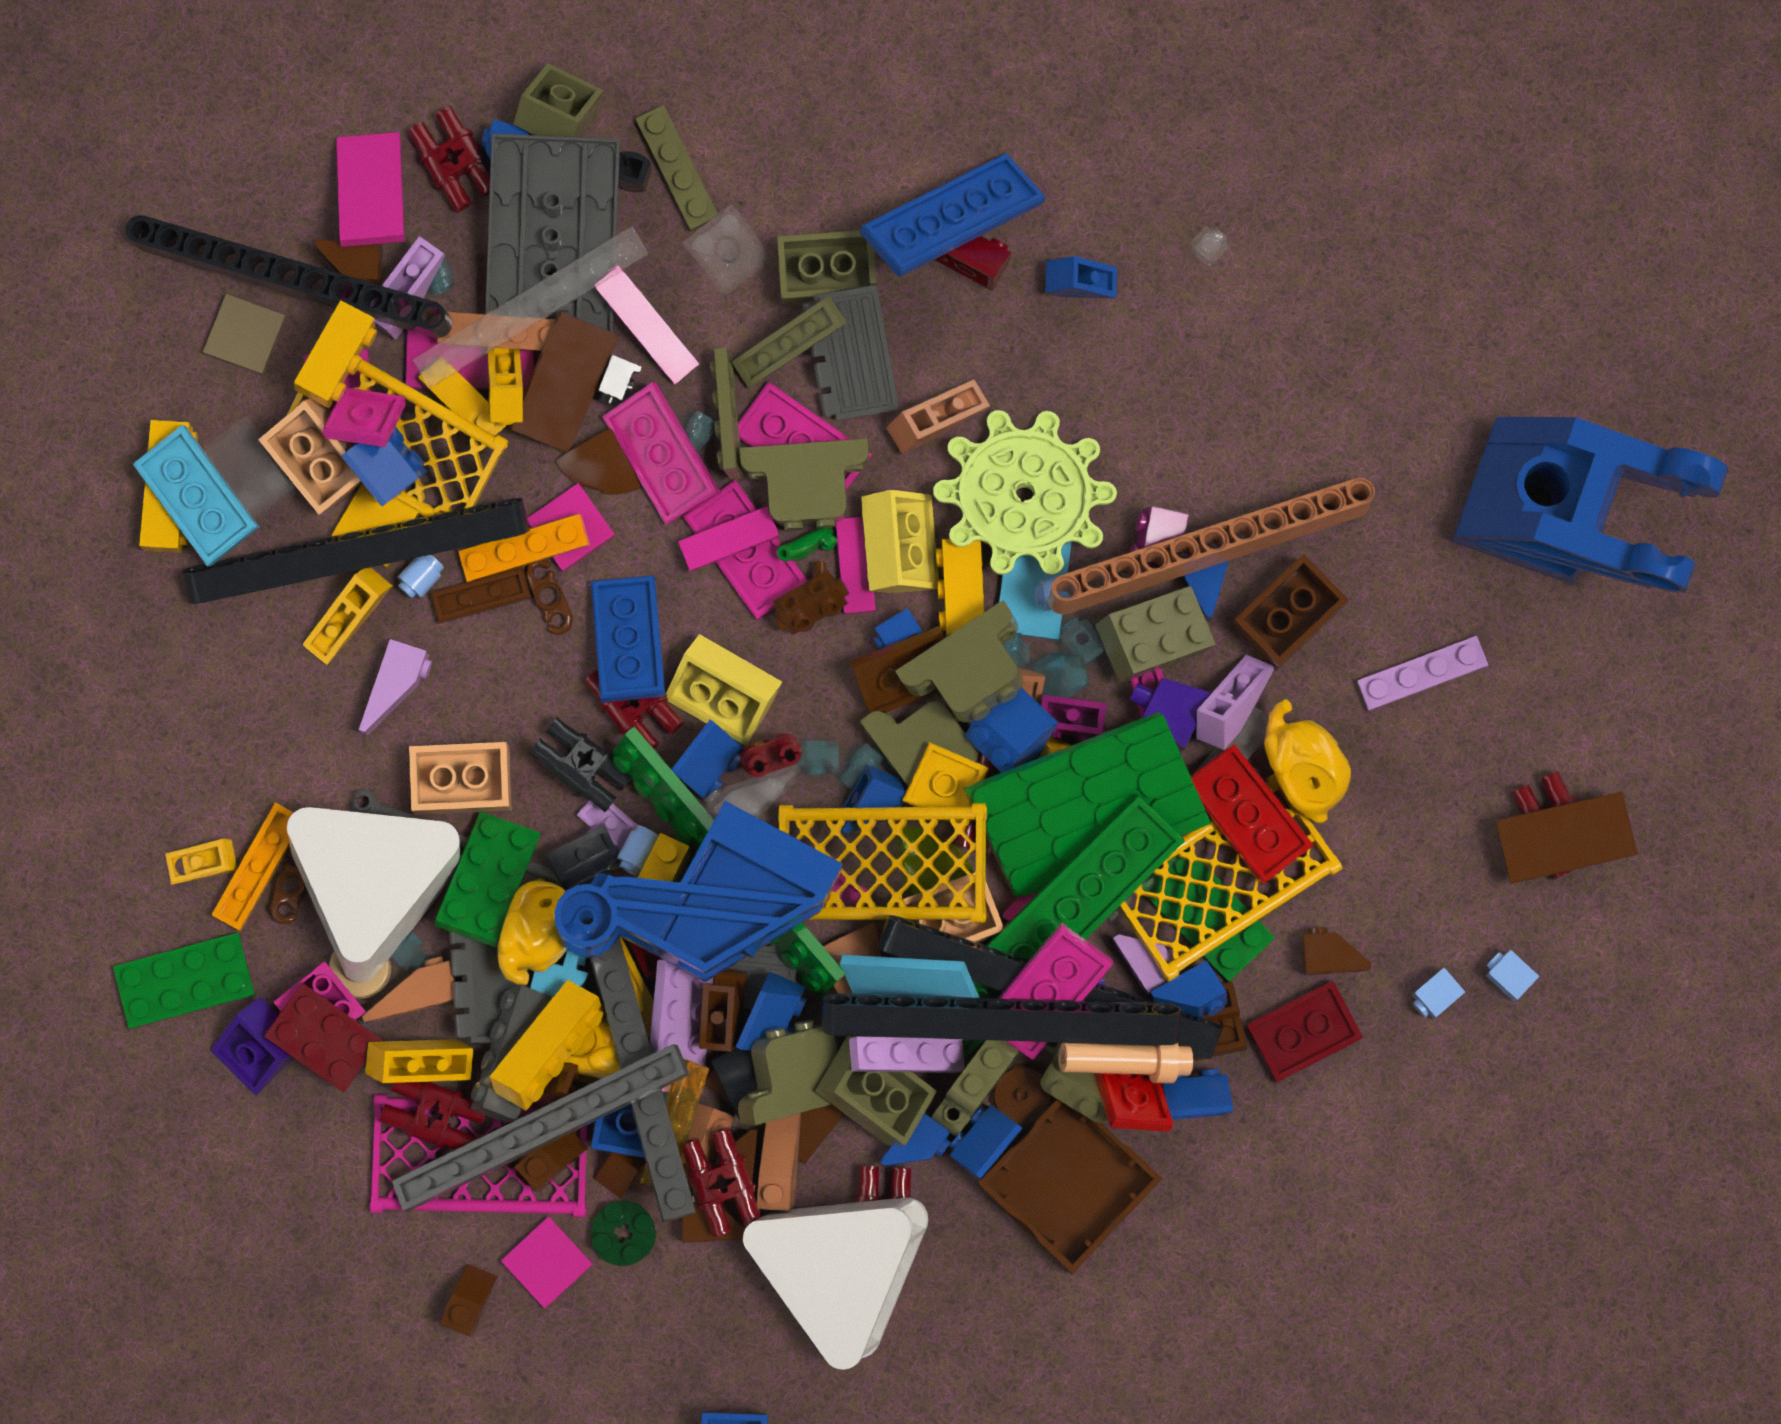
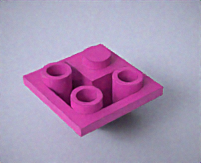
M325 961L274 1000V1004L282 1011L303 982L355 1020L366 1012Z

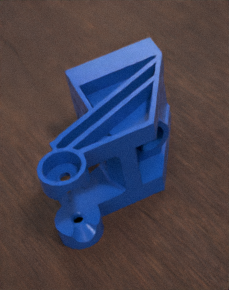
M1497 417L1489 433L1451 542L1571 585L1583 571L1649 589L1656 587L1670 592L1684 593L1687 591L1692 577L1695 562L1687 556L1677 555L1672 557L1665 555L1653 544L1638 543L1633 545L1602 534L1608 513L1621 478L1680 493L1679 496L1683 498L1686 495L1690 497L1699 495L1715 498L1720 496L1728 472V466L1722 461L1698 451L1679 447L1667 450L1577 417ZM1537 483L1544 485L1543 487L1551 496L1553 506H1541L1533 502L1526 494L1525 487L1537 485Z
M725 801L680 883L635 877H613L599 873L591 884L576 885L561 896L554 912L555 925L564 946L574 955L584 958L599 957L609 952L619 937H622L706 982L747 956L754 958L759 949L820 913L840 877L843 864ZM585 919H593V922L588 925L582 923Z

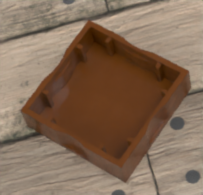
M1057 1099L977 1185L1072 1275L1163 1178L1129 1146L1119 1141L1103 1123L1089 1119Z

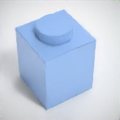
M1509 950L1505 955L1499 951L1486 965L1491 970L1485 976L1513 1002L1517 1001L1539 977L1512 950Z
M1443 968L1412 994L1416 999L1413 1005L1423 1017L1426 1018L1430 1015L1432 1019H1435L1462 996L1465 991L1449 972Z

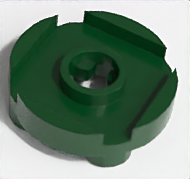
M631 1201L609 1203L598 1212L591 1226L592 1244L599 1256L610 1264L616 1266L636 1264L647 1257L654 1247L656 1241L654 1221L647 1210L639 1204ZM624 1224L629 1225V1232L633 1233L631 1240L625 1239L623 1243H619L618 1235L613 1234L616 1229L615 1227L622 1228Z

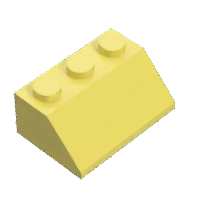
M887 490L862 496V517L869 591L901 593L937 590L939 573L936 566L932 495Z
M699 634L684 653L666 694L668 702L706 724L711 719L734 740L747 746L773 703L782 681Z

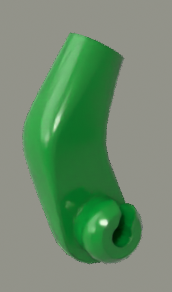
M831 528L817 529L792 542L781 545L777 550V555L782 561L802 560L811 555L820 546L825 551L832 550L837 544V538L833 535L834 531Z

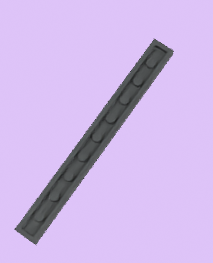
M585 919L582 923L588 925L593 922V919ZM619 937L609 952L599 957L590 958L621 1070L651 1055L652 1052ZM660 1089L631 1103L630 1106L662 1223L692 1216L695 1214V1208L663 1092Z
M672 1044L393 1180L392 1184L402 1210L409 1212L689 1076L690 1074L678 1045Z

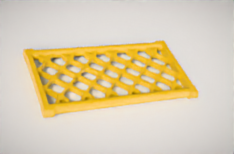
M362 359L357 369L361 373V385L353 389L369 391L371 386L379 383L388 388L387 394L395 395L396 393L399 396H405L406 400L416 405V417L405 421L399 418L395 427L402 433L404 437L403 442L409 450L413 445L425 444L430 459L424 462V466L431 465L436 476V482L428 485H423L420 479L415 481V488L408 492L404 490L395 499L415 509L424 517L442 513L441 510L444 512L452 511V505L462 502L466 503L465 508L475 506L498 460L508 447L509 441L500 435L495 437ZM298 392L287 415L307 400L306 396ZM431 415L443 421V434L433 437L429 436L425 428L424 419ZM417 422L422 432V440L409 442L404 432V424ZM459 431L471 437V449L460 453L455 451L451 436ZM445 438L450 455L442 458L435 457L431 441ZM489 447L494 451L484 468L479 457V451ZM472 454L478 470L473 473L464 474L461 471L458 457ZM450 459L454 463L457 476L445 480L440 475L438 462ZM477 475L480 479L472 495H470L465 479ZM458 481L464 494L463 499L450 501L444 487L445 483ZM434 486L438 487L443 498V504L434 508L425 503L424 489Z
M1275 773L1266 778V785L1273 793L1277 790L1280 792L1290 809L1286 810L1292 818L1296 816L1307 832V837L1316 845L1326 861L1320 864L1318 861L1312 860L1309 849L1305 857H1299L1295 860L1303 863L1304 875L1294 881L1292 878L1284 875L1283 869L1273 877L1277 881L1278 892L1268 898L1257 891L1259 881L1256 877L1253 891L1236 888L1237 872L1253 873L1249 868L1240 866L1238 854L1233 865L1217 860L1219 845H1231L1228 841L1221 838V832L1211 820V824L1182 836L1185 842L1161 864L1162 869H1156L1153 872L1154 875L1162 878L1160 893L1146 892L1142 889L1141 884L1133 892L1136 896L1134 910L1131 911L1125 901L1118 907L1158 966L1164 979L1168 982L1178 977L1179 971L1328 874L1333 876L1343 869L1341 863L1329 849L1310 819L1290 804L1279 785ZM1203 838L1215 845L1213 859L1211 860L1199 858L1195 855L1194 844ZM1176 855L1186 859L1189 863L1185 877L1170 874L1168 871V861ZM1193 862L1210 865L1209 881H1200L1191 877ZM1219 866L1233 871L1231 886L1218 885L1213 882L1215 867ZM1166 879L1179 880L1184 883V892L1181 899L1165 895ZM1193 883L1206 887L1205 903H1196L1187 899L1189 884ZM1212 888L1225 890L1229 893L1227 908H1219L1209 904ZM1238 893L1249 896L1252 909L1243 915L1232 910L1233 894ZM1140 896H1148L1158 900L1156 915L1151 916L1138 911ZM1162 901H1171L1180 905L1178 920L1174 921L1161 917ZM1186 905L1202 909L1203 914L1200 925H1192L1183 921L1182 917ZM1212 910L1223 913L1226 926L1217 932L1205 926L1207 911ZM1138 917L1154 922L1152 937H1149L1137 920ZM1158 923L1172 924L1176 927L1174 942H1165L1156 938ZM1182 927L1197 930L1199 933V943L1191 949L1178 942L1180 928ZM1156 944L1172 949L1173 960L1167 964L1156 948Z
M973 803L972 807L794 808L793 805L779 806V830L789 835L790 821H795L800 829L796 839L801 840L804 836H807L815 845L816 850L829 857L831 856L825 850V846L834 836H838L846 845V849L835 860L841 862L849 852H853L861 861V866L851 876L843 868L841 869V873L846 878L845 883L836 892L832 890L825 907L822 908L820 913L808 920H887L888 915H894L908 920H971L972 923H985L987 806L985 803ZM877 820H888L892 828V834L883 843H880L871 832ZM907 820H919L924 830L923 834L914 843H911L902 832L907 824ZM938 820H950L955 829L954 834L944 843L934 834V828L938 824ZM970 820H976L975 843L965 833V828ZM815 821H826L831 830L828 837L822 843H818L810 834V829ZM845 821H857L862 830L861 834L852 843H849L841 834ZM866 835L877 845L876 851L868 859H864L856 850V845ZM897 835L908 845V849L899 859H895L887 850V845ZM927 835H930L939 844V849L929 859L918 850L919 843ZM958 835H962L970 844V849L960 859L949 849L950 843ZM883 851L891 859L892 866L881 876L871 866V862ZM912 851L923 860V866L914 875H911L902 865L903 860ZM943 851L947 852L955 862L954 866L945 875H942L933 865L934 860ZM974 851H976V875H973L964 864L965 860ZM928 867L939 878L938 883L929 892L918 883V877ZM959 867L970 877V882L960 892L949 882V877ZM865 868H868L877 879L876 883L867 892L856 883V877ZM896 868H899L908 878L907 883L898 892L887 883V877ZM850 884L861 894L856 907H845L840 898V894ZM880 884H883L892 894L887 907H876L871 899V894ZM911 884H914L923 893V898L919 902L918 907H907L902 899L903 892ZM942 884H946L954 893V898L949 906H938L933 898L934 892ZM975 884V906H969L964 898V894Z

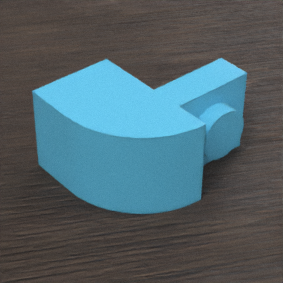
M567 949L563 966L554 964L545 972H534L530 988L551 997L556 995L567 980L583 988L590 975L587 972L578 970L579 965L585 966L587 958L574 955Z

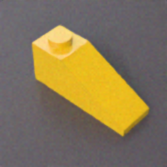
M487 347L490 423L512 425L515 422H523V384L520 349Z
M442 356L418 377L447 409L490 434L496 436L507 426L490 423L489 402Z
M371 567L362 569L353 576L302 645L328 665L375 610L393 585Z

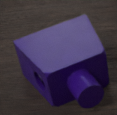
M1162 678L1155 691L1137 683L1129 700L1146 708L1141 719L1157 712L1163 714L1179 751L1182 752L1197 725V709L1211 693Z

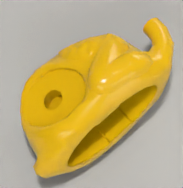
M1284 699L1278 702L1269 713L1264 739L1265 751L1279 785L1290 804L1301 814L1316 823H1324L1328 819V811L1343 799L1348 790L1351 780V768L1347 758L1338 747L1337 741L1322 726L1312 720L1293 723L1284 722V715L1292 710L1291 703Z
M538 878L522 885L516 891L508 908L498 941L499 968L507 980L515 984L527 985L529 981L528 969L537 973L545 972L567 951L556 928L554 914L558 900L566 892L562 887Z
M602 1017L600 1024L595 1029H591L586 1035L580 1049L576 1053H572L564 1063L578 1065L579 1078L582 1083L592 1084L620 1070L608 1022L604 1017Z

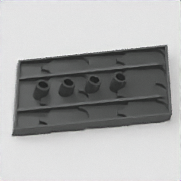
M492 134L485 315L556 319L558 312L562 311L613 333L614 311L593 285L616 266L620 139ZM550 272H553V273H554V275H551V276H549V275H547V274L550 273Z

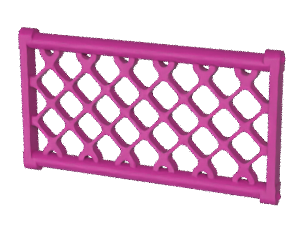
M375 1094L373 1098L375 1114L372 1196L369 1209L371 1213H383V1210H402L398 1197H394L396 1194L394 1186L388 1197H379L380 1174H384L392 1182L393 1179L388 1175L386 1169L397 1158H401L409 1166L411 1172L420 1168L429 1159L436 1160V1152L440 1147L430 1151L420 1139L411 1137V1141L401 1150H397L388 1141V1135L395 1128L391 1127L386 1133H381L382 1122H379L384 1105L388 1104L408 1112L417 1111L419 1105H417L416 1100L411 1098H388L387 1094ZM437 1100L432 1109H425L424 1114L429 1116L428 1127H431V1124L442 1115L439 1112V1100ZM531 1104L527 1110L521 1108L520 1114L524 1117L526 1114H530L538 1109L533 1108V1104ZM429 1112H436V1114L430 1115ZM457 1116L461 1121L457 1130L467 1127L477 1139L489 1134L495 1128H502V1122L491 1118L493 1126L485 1134L478 1135L470 1127V1120ZM588 1125L580 1128L579 1137L586 1146ZM384 1141L394 1150L395 1155L384 1166H380L381 1142ZM418 1142L427 1152V1157L418 1166L414 1167L404 1158L403 1153L411 1144ZM587 1150L580 1156L579 1170H574L571 1165L569 1166L573 1176L563 1186H558L554 1181L551 1182L556 1188L551 1201L537 1200L532 1192L533 1187L525 1185L517 1177V1169H510L507 1165H504L508 1174L497 1185L492 1184L485 1175L481 1176L491 1186V1191L487 1194L486 1199H472L467 1191V1186L471 1183L469 1182L460 1186L453 1198L438 1197L411 1211L573 1214V1218H586L588 1212L585 1201ZM510 1177H514L524 1188L518 1200H504L499 1190L500 1186ZM578 1178V1201H569L564 1190L574 1179ZM464 1195L466 1199H459V1197ZM493 1196H497L499 1199H491V1198H492ZM530 1197L531 1200H524V1198ZM562 1197L564 1201H556V1200H557V1198Z

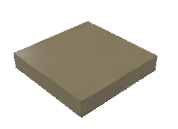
M226 294L203 353L263 376L286 316Z

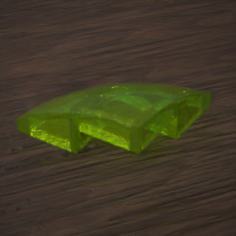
M904 827L902 830L911 843H914L924 831L923 828ZM897 835L899 854L901 857L904 854V852L908 849V845L899 835ZM927 835L918 845V850L927 859L931 858L939 849V844L930 835ZM950 845V849L959 859L964 856L957 846ZM912 851L903 860L902 865L911 875H914L923 866V860ZM945 851L933 862L934 867L942 875H945L955 864L954 860ZM966 859L965 866L971 873H974L970 862ZM929 867L918 877V883L925 890L932 889L939 881L938 876ZM959 867L949 877V882L968 874ZM903 873L904 879H905V883H907L908 878H907V876ZM914 884L907 888L909 896L921 893Z

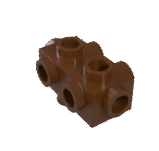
M818 561L814 563L812 579L772 601L778 612L773 617L782 632L787 629L792 635L799 631L807 632L812 629L815 622L822 618L839 614L842 607L848 604L845 597L850 593L841 578L835 580L829 570H826V563Z

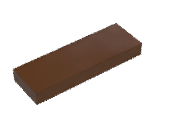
M523 567L430 592L439 624L532 599Z

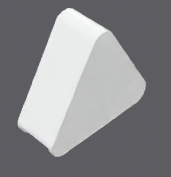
M312 807L297 810L291 815L287 823L292 857L345 976L355 982H367L373 979L452 881L461 859L458 832L452 825L443 821Z
M908 1197L796 1208L790 1211L775 1210L747 1226L743 1234V1243L827 1363L834 1368L843 1370L852 1368L862 1358L871 1355L878 1348L928 1226V1213L922 1203Z

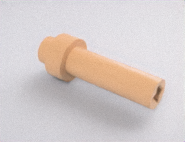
M1063 1042L1059 1050V1067L1061 1072L1149 1075L1152 1083L1173 1084L1178 1076H1189L1191 1074L1193 1053L1190 1046H1179L1178 1043L1165 1046Z

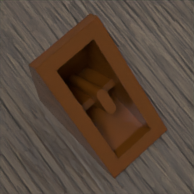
M612 1152L594 1179L621 1198L645 1167V1158Z

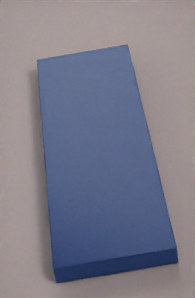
M1005 153L862 225L860 234L898 277H901L1042 205L1046 197L1012 158Z

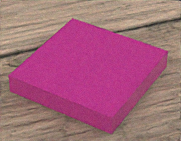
M346 388L340 401L336 402L323 428L324 438L386 447L406 405L405 396Z
M579 483L527 518L531 528H535L577 514L582 515L590 546L552 557L562 572L615 537L614 532Z
M549 1216L501 1260L544 1309L593 1265Z

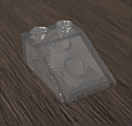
M246 416L204 445L202 449L258 524L301 494V492L258 440L262 436Z
M793 765L761 777H755L727 786L723 791L717 788L704 801L706 803L705 810L715 820L723 803L727 801L759 818L802 777L801 769L797 765Z

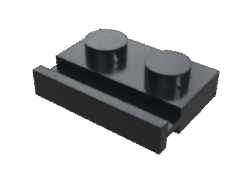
M603 823L545 852L557 880L565 891L576 885L592 883L595 876L599 873L607 875L621 868L619 866L622 861L617 859L618 852Z

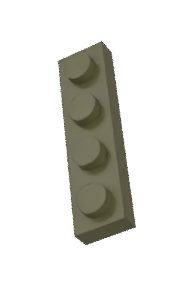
M662 105L635 118L690 232L719 219V215L665 106Z
M828 296L734 359L732 363L747 387L750 388L847 322L831 297Z
M727 347L714 349L715 360L710 362L712 378L717 380V390L713 391V403L715 409H719L720 419L715 421L716 436L718 440L721 439L722 450L717 451L718 465L720 470L723 469L729 479L743 478L739 450L740 439L734 365L732 363L733 357Z

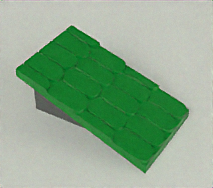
M1160 712L963 788L971 806L973 803H985L987 806L986 839L1012 895L1016 898L1040 891L1137 794L1181 836L1211 824L1165 717Z

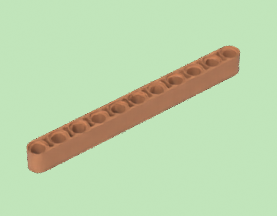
M1355 478L1060 575L1052 583L1048 598L1049 607L1057 614H1069L1362 517L1368 512L1374 498V486L1367 479ZM1352 495H1359L1364 500H1356ZM1323 504H1329L1333 506L1335 510H1328L1323 506ZM1293 514H1301L1306 520L1297 519ZM1264 524H1273L1277 529H1269ZM1242 533L1248 539H1240L1235 534ZM1206 543H1214L1218 546V549H1211ZM1176 553H1185L1189 558H1180ZM1154 562L1158 564L1160 568H1151L1147 565V563ZM1126 572L1130 578H1122L1117 573ZM1093 581L1098 583L1101 587L1092 588L1087 583ZM1058 592H1067L1071 597L1063 598L1058 595Z

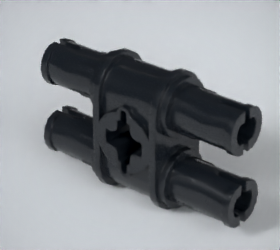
M557 716L545 733L565 747L568 756L560 754L541 738L528 755L550 770L551 777L553 779L557 778L574 791L576 797H585L605 813L617 796L595 781L596 777L593 775L600 774L619 788L620 791L625 788L632 776L627 772L622 773L617 769L611 758L610 751L606 752L587 737L588 734L583 732L579 734ZM581 761H584L585 763L583 764V766L580 769H578L577 767L579 763H581Z

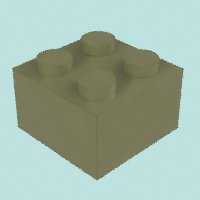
M547 63L521 95L513 125L539 136L582 137L596 118L604 90Z

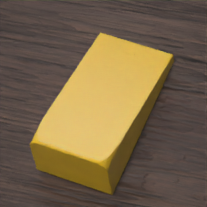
M219 839L165 853L171 885L235 872L237 870L231 839ZM181 857L185 875L179 874L175 868L176 861Z

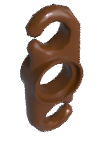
M542 560L531 563L527 566L526 579L537 605L544 614V621L550 623L556 614H561L565 618V623L562 626L549 625L548 631L555 635L567 633L572 627L573 616L562 588L555 580V573L550 570L543 579H537L534 576V570L537 567L549 569L551 566L550 562ZM547 588L555 589L559 594L557 602L553 605L543 604L540 600L543 590Z
M291 850L287 852L286 856L288 858H292ZM290 860L284 862V871L277 878L270 909L273 919L277 923L284 925L295 921L297 915L295 913L286 917L280 915V906L289 904L293 911H298L300 899L307 892L298 868L294 867ZM297 878L300 880L301 886L296 893L289 894L283 890V883L287 879Z

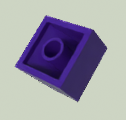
M261 997L235 1016L210 1050L255 1095H258L294 1058L264 1037L278 1017V1014Z

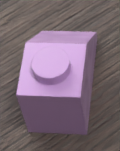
M1119 934L1112 939V942L1146 995L1168 982L1164 979L1158 966L1139 939ZM1155 945L1167 964L1173 960L1172 949L1167 950L1163 945Z

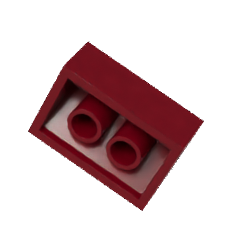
M979 236L934 259V261L993 291L1011 259V252L1007 250L1008 246L1002 241L995 238L989 241Z

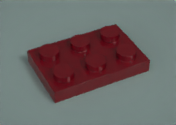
M1334 981L1246 1025L1276 1083L1363 1039Z
M303 982L264 1035L265 1038L343 1093L367 1061L368 1042L382 1041L381 1037Z

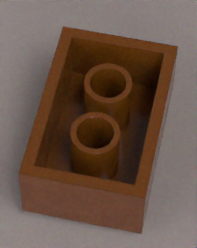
M1303 554L1234 619L1232 626L1277 671L1347 604L1349 599Z

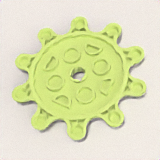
M997 410L991 412L987 418L990 435L985 442L973 443L964 437H955L949 441L948 453L960 463L962 471L956 479L940 480L934 486L933 494L939 502L956 505L963 513L962 520L950 530L951 542L957 547H965L975 541H983L989 544L992 548L990 566L999 575L1011 572L1015 561L1020 556L1035 558L1044 573L1056 575L1063 569L1064 561L1061 555V548L1065 543L1076 542L1092 549L1098 547L1103 540L1102 531L1089 519V511L1094 506L1112 503L1116 499L1117 491L1110 482L1095 481L1088 475L1087 467L1090 462L1099 456L1100 446L1097 441L1091 438L1082 439L1073 445L1063 443L1057 435L1060 423L1059 417L1051 411L1041 412L1037 416L1033 427L1028 430H1020L1014 427L1010 417L1004 411ZM1023 487L1030 489L1034 495L1031 499L1024 500V502L1016 495V491Z

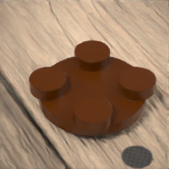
M1016 1064L1000 1078L990 1101L992 1106L1020 1127L1029 1129L1047 1111L1054 1097L1045 1092L1041 1087L1040 1080L1043 1076L1041 1073L1027 1068L1023 1064Z

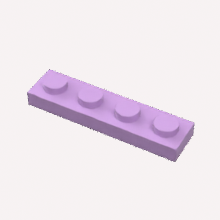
M1474 636L1357 680V685L1367 710L1371 711L1488 667V662L1478 637Z
M854 1037L849 1039L851 1071L958 1073L965 1069L962 1039Z

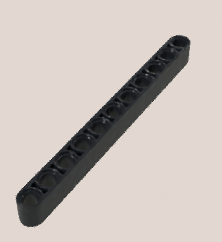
M145 215L134 216L126 225L128 238L139 249L148 253L336 308L341 300L370 315L377 321L430 337H445L452 329V317L441 304L435 301ZM150 228L148 235L139 239L141 231ZM178 237V241L174 246L167 247L170 239ZM207 245L205 253L196 256L197 250L201 246ZM236 254V258L231 264H225V260L229 255ZM265 262L264 269L261 272L254 273L256 265ZM289 271H294L293 278L283 282L284 275ZM317 280H324L321 288L312 290V286ZM353 288L350 297L341 299L343 291ZM382 297V302L379 306L370 308L373 299ZM412 306L408 315L399 316L403 307ZM441 314V319L436 325H429V320L432 316Z
M511 498L218 560L212 566H207L205 563L182 570L181 574L189 603L199 604L516 537L529 532L530 527L523 499Z
M888 915L877 945L879 949L901 958L963 961L973 982L1003 992L1030 961L894 915ZM1097 983L1083 1000L1156 1003ZM1181 1011L1180 1040L1178 1045L1190 1046L1195 1056L1212 1059L1223 1027L1213 1021Z
M829 994L822 999V1031L836 1036L1165 1046L1177 1044L1180 1040L1181 1009L1176 1005L1166 1003L869 994Z

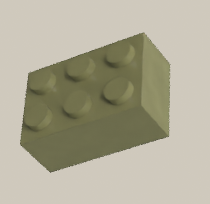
M860 231L777 236L782 307L801 306L802 303L814 301L813 294L876 283L874 249L860 234Z
M1191 586L1111 613L1095 625L1119 684L1197 657L1216 645Z
M847 1036L815 1092L884 1144L906 1146L937 1091L913 1072L851 1071L849 1039L854 1037Z

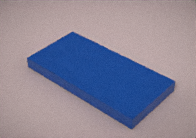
M655 575L591 581L601 703L665 697Z

